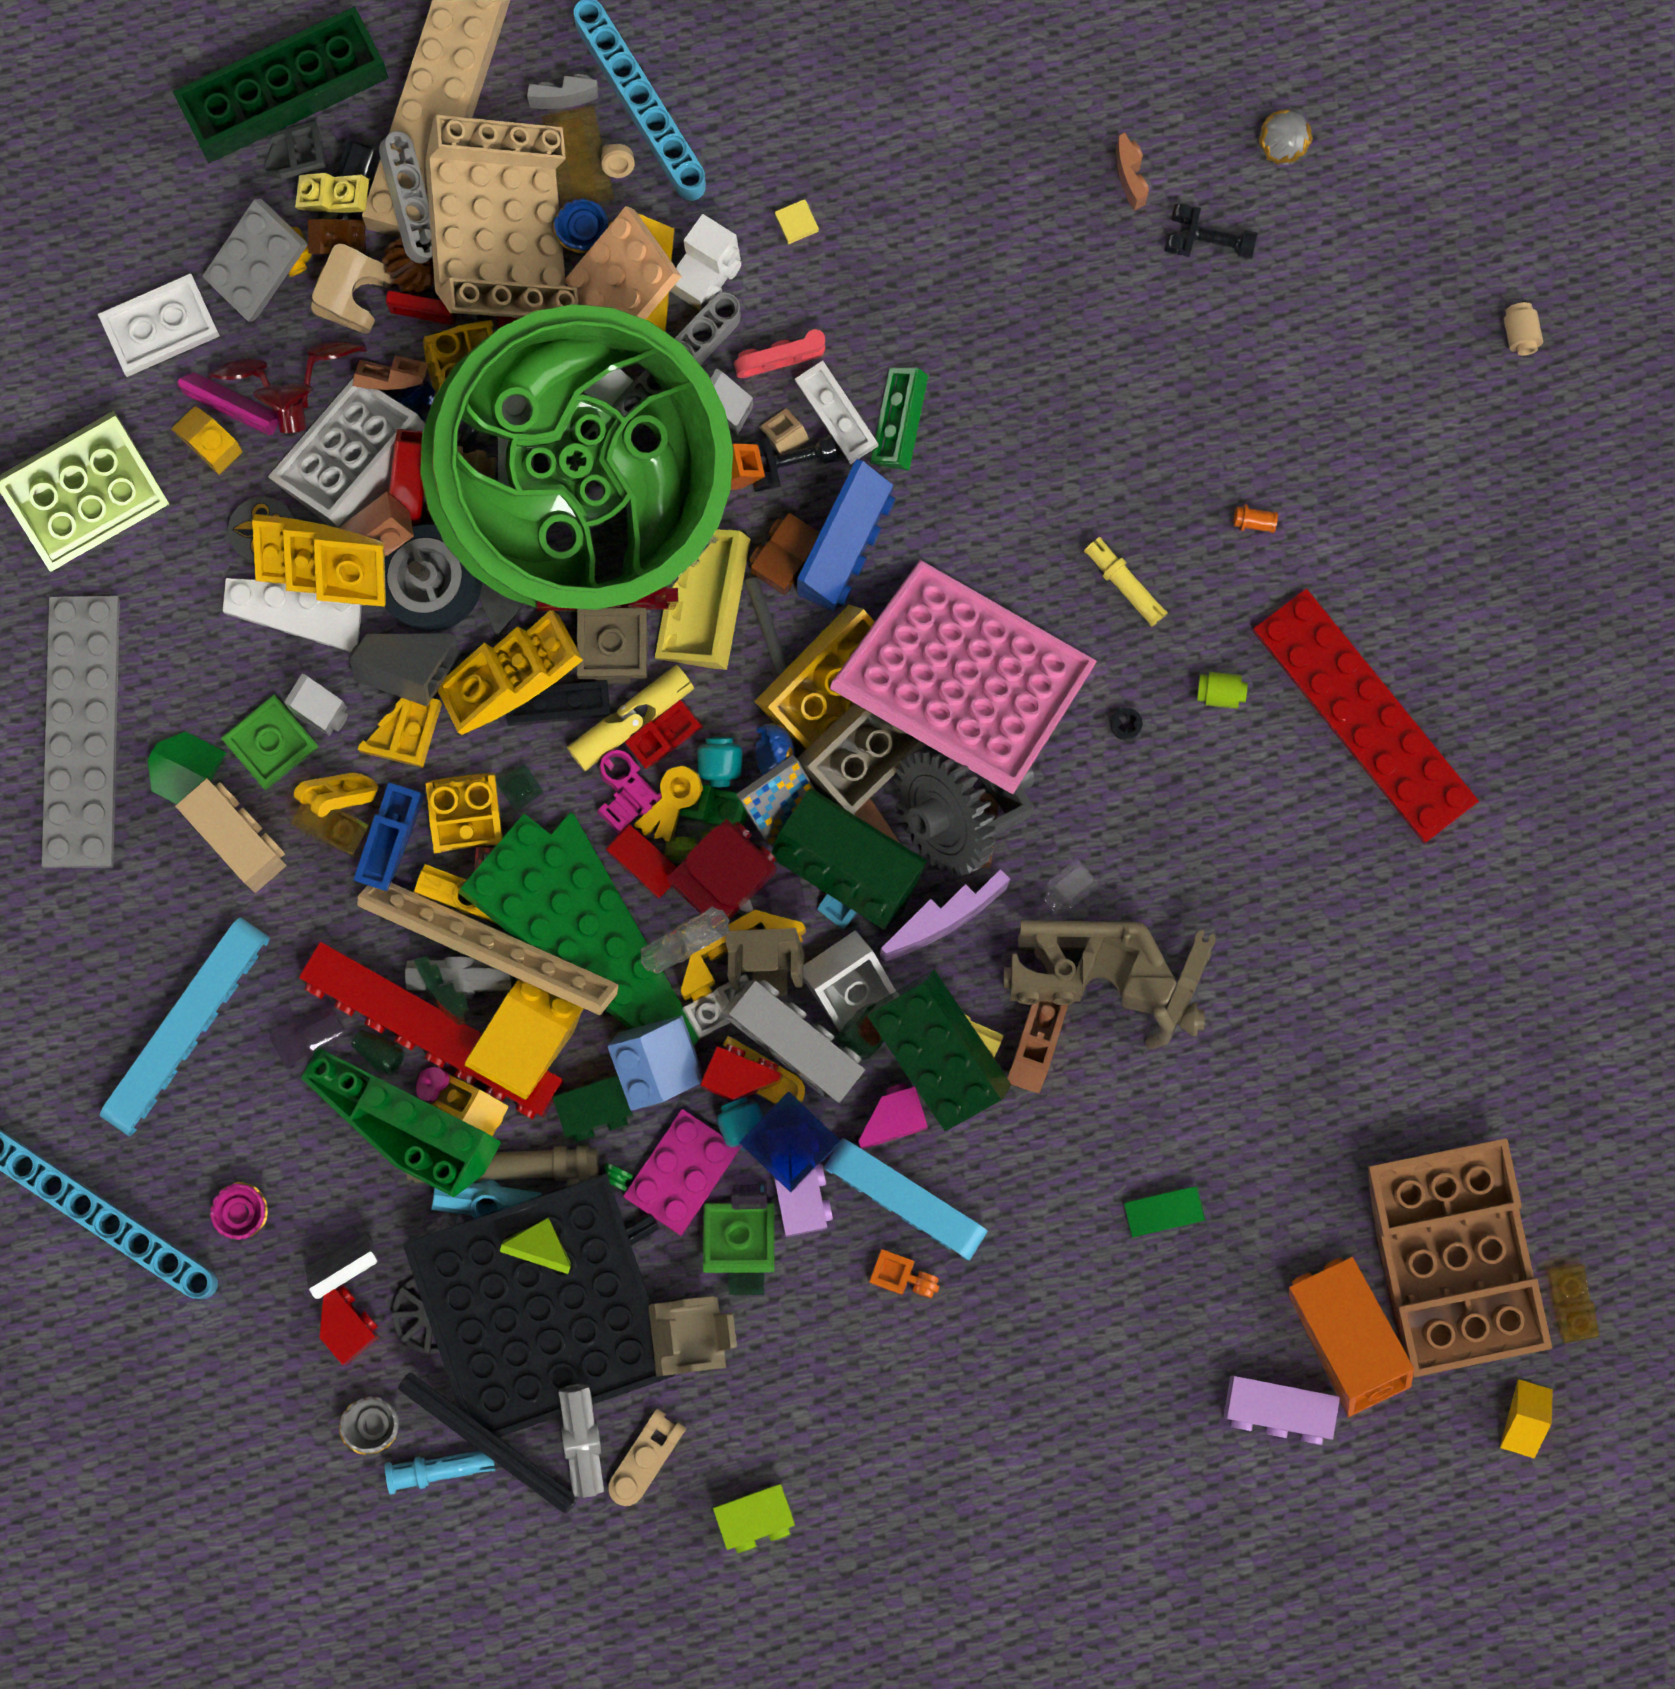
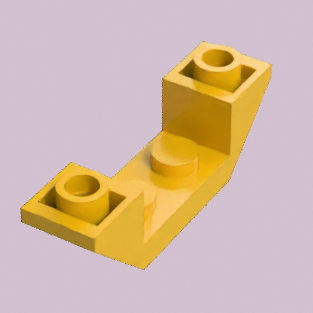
M753 910L721 928L719 931L694 943L680 991L685 1001L692 998L696 1002L712 993L710 987L715 985V980L703 959L709 957L713 961L728 952L726 931L757 930L760 927L764 929L796 928L802 943L803 939L801 936L806 933L804 924L799 921Z

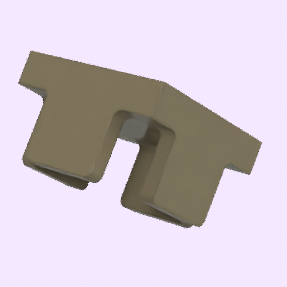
M646 608L577 609V649L583 659L577 665L578 679L607 680L608 684H631V679L647 678L648 631Z
M796 928L726 931L728 979L732 990H740V975L743 972H752V981L765 980L780 992L778 996H786L788 994L789 971H791L795 987L803 986V965L806 962V957Z
M718 1297L683 1299L648 1305L657 1377L726 1368L724 1352L725 1350L736 1348L737 1342L733 1313L720 1314Z

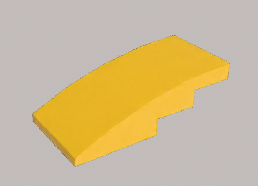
M255 514L252 520L255 581L286 584V591L316 593L317 601L385 607L384 542L324 524Z
M548 611L527 631L517 626L495 647H491L484 642L446 676L437 691L457 732L463 735L498 719L528 702L556 683L582 662L583 659L560 615L554 611Z

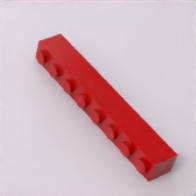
M322 942L318 944L299 976V979L306 983L304 990L321 1000L325 994L336 1000L334 1007L351 1017L356 1011L367 1018L364 1024L381 1034L385 1029L397 1035L394 1041L410 1051L415 1046L427 1052L424 1057L426 1060L440 1068H443L445 1063L457 1069L454 1074L456 1077L470 1085H473L475 1080L487 1086L485 1093L502 1103L506 1097L518 1104L515 1110L532 1120L536 1115L542 1118L545 1117L554 1102L553 1097L558 1095L565 1083L562 1078L546 1071L525 1100L465 1066V1062L481 1038V1032Z

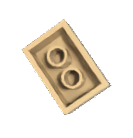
M207 778L175 807L236 875L256 893L287 866L280 859L285 853L267 833L262 836L258 834L263 828L243 807L239 811L235 809L240 803L221 782L214 786Z

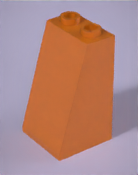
M1353 1257L1346 1260L1337 1258L1327 1263L1323 1271L1313 1276L1311 1273H1306L1293 1280V1285L1289 1287V1298L1337 1396L1340 1397V1403L1347 1417L1353 1416L1411 1388L1414 1367Z

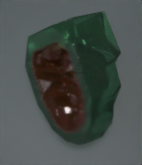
M870 1003L859 1009L836 1037L839 1046L843 1048L845 1046L848 1047L862 1060L869 1059L884 1042L867 1016L877 1003Z

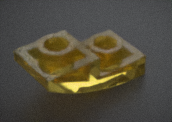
M1576 1263L1547 1269L1563 1342L1570 1343L1599 1337L1595 1306L1589 1296L1585 1265Z

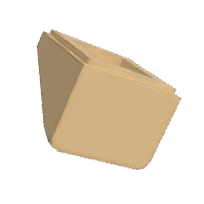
M787 408L759 426L766 438L769 437L770 443L778 454L794 451L809 441L803 425Z

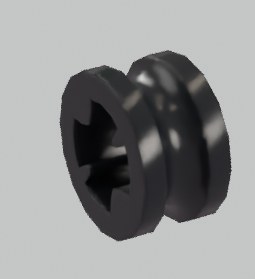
M1123 708L1117 711L1111 722L1113 734L1118 739L1124 741L1136 738L1143 726L1142 717L1136 710L1131 708ZM1126 716V720L1132 717L1135 720L1132 726L1133 732L1128 733V729L1122 732L1119 729L1121 724L1120 717Z

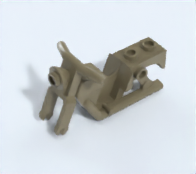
M1020 920L1018 950H1034L1035 958L1042 963L1047 974L1036 973L1027 969L1019 962L1017 954H1012L1010 967H1004L1003 988H1010V1001H1018L1021 1004L1031 1005L1039 1001H1053V1003L1058 1005H1069L1081 1001L1085 989L1091 980L1096 978L1107 979L1118 989L1121 995V1005L1124 1008L1154 1015L1160 1026L1159 1032L1147 1037L1145 1045L1148 1049H1156L1170 1043L1177 1025H1180V1028L1192 1037H1197L1198 1030H1204V1009H1198L1197 1002H1192L1190 1005L1189 1003L1193 998L1204 968L1211 958V949L1215 945L1216 938L1212 932L1208 942L1205 943L1202 941L1205 930L1197 932L1193 947L1176 986V980L1149 929L1141 922ZM1062 951H1084L1077 970L1075 964L1071 960L1066 959Z

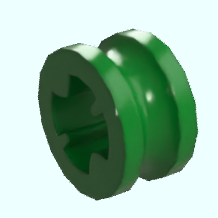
M605 1162L603 1165L605 1168L604 1173L608 1174L611 1185L626 1191L625 1183L627 1180H631L633 1175Z

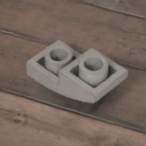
M575 74L573 77L564 76L562 88H558L555 84L549 82H541L538 85L529 84L527 98L530 108H567L597 99L599 97L598 81L590 76Z

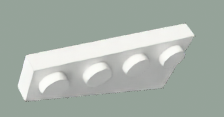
M226 578L223 603L224 614L313 640L320 644L339 648L351 653L356 645L359 646L361 604L317 601L316 593L286 591V584Z

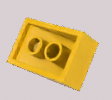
M519 979L505 997L465 1062V1066L526 1100L571 1038L583 1008Z

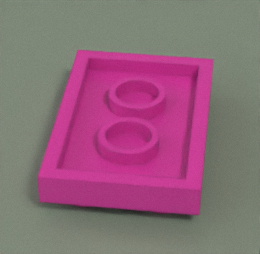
M682 1109L623 1197L644 1212L652 1214L656 1220L682 1236L741 1148L739 1146L734 1148L728 1147L721 1134Z

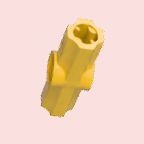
M427 864L424 865L417 880L414 893L456 908L464 914H471L497 924L476 906H467L459 901L458 892L467 881L466 879Z

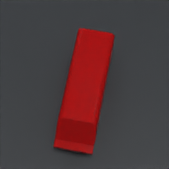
M397 429L389 494L410 511L413 527L420 525L424 497L420 475L422 431Z

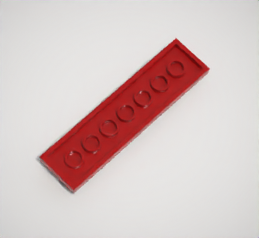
M1307 588L1253 628V633L1424 844L1479 802Z

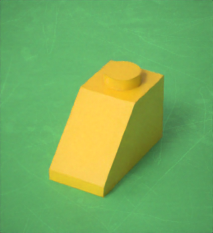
M194 406L171 428L218 475L243 452L238 442L211 416L197 406Z
M449 1075L448 1086L440 1091L438 1099L430 1105L493 1136L496 1129L502 1123L503 1116L509 1106L482 1090Z

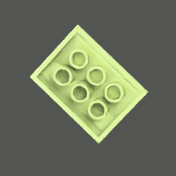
M115 411L106 414L0 475L1 495L50 572L169 505L165 495Z

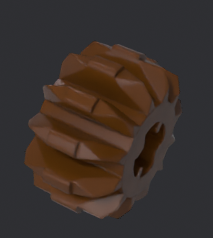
M401 237L390 243L384 250L385 256L381 260L387 266L385 273L391 276L392 284H398L402 293L408 291L413 295L422 292L434 284L433 257L425 263L412 261L405 252ZM420 240L416 242L417 247H422L424 251L428 249L427 245L425 246L420 243Z

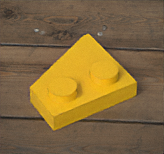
M401 698L396 703L395 709L391 713L386 714L378 723L380 727L366 742L363 740L359 744L358 751L423 768L442 702L432 698L428 706H424Z

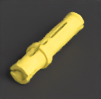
M1098 537L1095 543L1093 541L1084 550V553L1103 571L1102 577L1106 581L1111 580L1151 627L1168 614L1125 566L1127 562L1123 558L1119 559L1103 542L1101 537Z

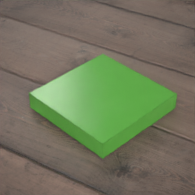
M275 694L221 737L265 791L319 748Z
M704 1203L703 1273L774 1272V1203Z

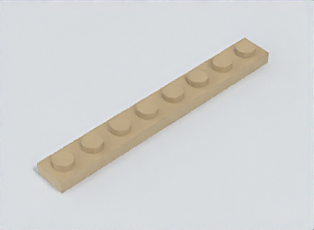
M391 883L388 891L367 885L358 895L357 906L597 1015H601L617 995L618 984L394 883Z

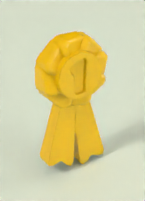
M686 766L674 767L666 771L660 783L662 798L634 824L636 828L642 829L644 836L650 835L660 822L655 838H664L666 842H672L680 809L691 807L697 803L703 791V786L699 774Z

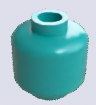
M732 737L706 738V743L701 744L697 749V773L699 777L704 780H710L711 787H729L730 780L737 779L742 775L741 746L733 743Z
M747 1097L720 1107L722 1113L717 1116L716 1120L725 1144L728 1147L740 1146L741 1151L744 1152L761 1145L759 1138L766 1134L768 1126L757 1102H748Z

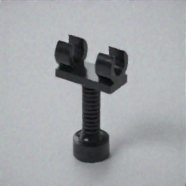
M1175 204L1172 221L1191 224L1188 239L1178 235H1168L1165 252L1190 257L1193 242L1199 239L1202 242L1235 247L1239 252V257L1252 259L1258 232L1245 230L1242 235L1233 236L1230 233H1220V231L1200 228L1198 220L1201 208H1193L1186 204Z
M832 434L818 437V443L815 446H811V448H802L801 450L798 449V451L795 450V452L778 454V456L773 454L769 437L746 443L758 444L760 456H767L771 471L764 472L765 477L753 483L755 492L781 486L777 471L780 466L786 467L787 465L790 466V464L793 465V463H802L803 460L804 462L806 460L810 461V459L813 460L816 457L822 459L824 464L838 461Z

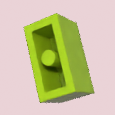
M781 1483L713 1508L726 1549L735 1548L737 1554L757 1547L756 1539L769 1536L770 1541L786 1537L791 1534L789 1528L795 1526Z

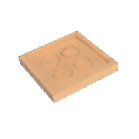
M625 206L565 278V283L569 287H577L580 305L615 308L646 319L682 276L635 209Z

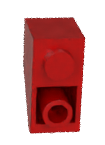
M727 1044L725 1049L716 1047L700 1086L702 1089L735 1101L779 1084L783 1075L777 1071L779 1065L763 1058H759L757 1063L744 1058L746 1054L744 1050Z
M342 1284L323 1296L319 1338L342 1365L347 1366L379 1338L374 1331L379 1326L366 1311L360 1314L354 1308L352 1303L356 1299Z

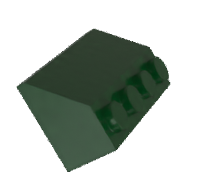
M812 788L806 792L781 829L771 852L776 858V862L884 930L904 912L927 862L921 856Z

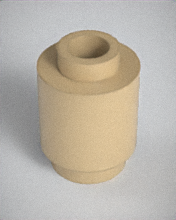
M1528 302L1509 306L1505 310L1504 324L1510 350L1512 352L1517 351L1518 355L1521 356L1535 353L1538 347L1543 344L1537 311Z

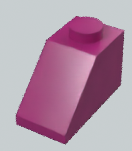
M906 1083L886 1089L887 1095L881 1097L858 1141L859 1148L863 1150L928 1128L915 1087L907 1089Z

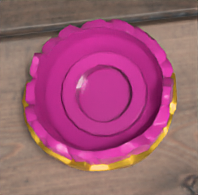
M235 1182L223 1188L219 1195L214 1198L210 1209L211 1221L218 1233L236 1240L246 1239L255 1235L264 1226L268 1217L267 1203L261 1191L257 1187L244 1182Z

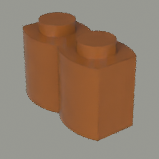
M791 513L784 520L779 517L769 531V535L772 536L765 547L760 544L750 557L749 562L752 563L751 574L785 596L797 580L820 532Z

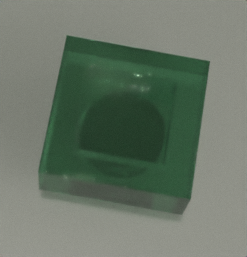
M525 764L496 782L515 812L544 794Z
M729 1273V1295H764L765 1273Z

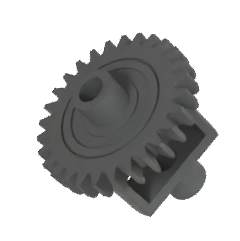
M925 747L907 755L900 762L902 766L896 769L899 776L894 778V782L899 788L894 790V794L901 799L900 802L896 803V807L904 811V814L900 816V820L908 822L909 826L905 830L906 833L914 834L913 845L920 844L922 846L921 855L924 857L929 854L932 866L938 863L940 871L948 870L951 876L955 874L959 876L968 875L986 864L994 852L992 847L996 843V839L993 837L1028 820L1035 808L1024 790L1032 787L1034 783V774L1031 767L1014 794L978 775L1005 813L993 820L995 815L984 813V809L989 807L991 802H981L979 800L985 789L974 790L973 788L978 777L974 776L967 779L968 766L957 763L932 747Z

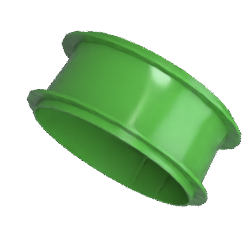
M572 304L534 311L499 328L455 364L434 396L422 432L420 475L428 512L445 546L473 577L503 597L535 608L536 601L557 608L598 610L635 602L669 585L699 558L719 527L731 490L733 445L726 411L711 379L683 344L650 321L615 308ZM635 363L647 370L664 390L661 393L641 400L625 416H622L618 410L603 400L589 395H579L608 373ZM518 395L527 400L530 406V414L528 420L523 425L516 426L510 424L502 415V405L507 397ZM461 420L477 431L509 440L506 448L505 468L510 487L477 472L458 452L457 435ZM586 420L593 421L598 427V436L594 440H587L581 434V425ZM637 424L648 426L658 439L657 447L652 452L643 453L633 446L631 433ZM541 453L547 458L549 466L548 471L545 473H537L533 470L531 459L535 454ZM576 454L578 457L575 460L580 459L581 465L571 470L569 468L571 464H566V458ZM589 481H597L603 489V495L597 501H593L586 496L585 487ZM626 506L628 544L624 555L622 575L611 580L595 582L596 558L589 527L614 517ZM554 522H562L568 525L572 531V542L568 549L563 552L551 549L546 541V531Z

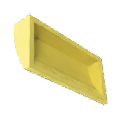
M717 529L699 558L668 585V588H678V603L674 610H663L655 652L656 659L727 670L751 541L743 532Z

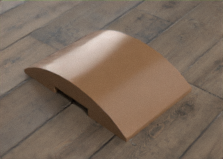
M1507 1138L1368 1166L1370 1196L1379 1251L1401 1343L1414 1367L1413 1377L1552 1349L1538 1279L1534 1278L1521 1220L1519 1209L1522 1208Z

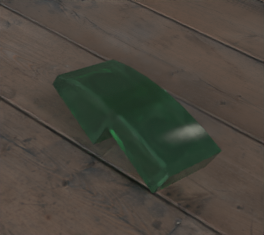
M427 955L415 959L416 971L433 1002L457 1025L465 1024L463 1013L469 1011L463 992L456 993L452 983L438 987V985L444 983L437 963L430 965Z

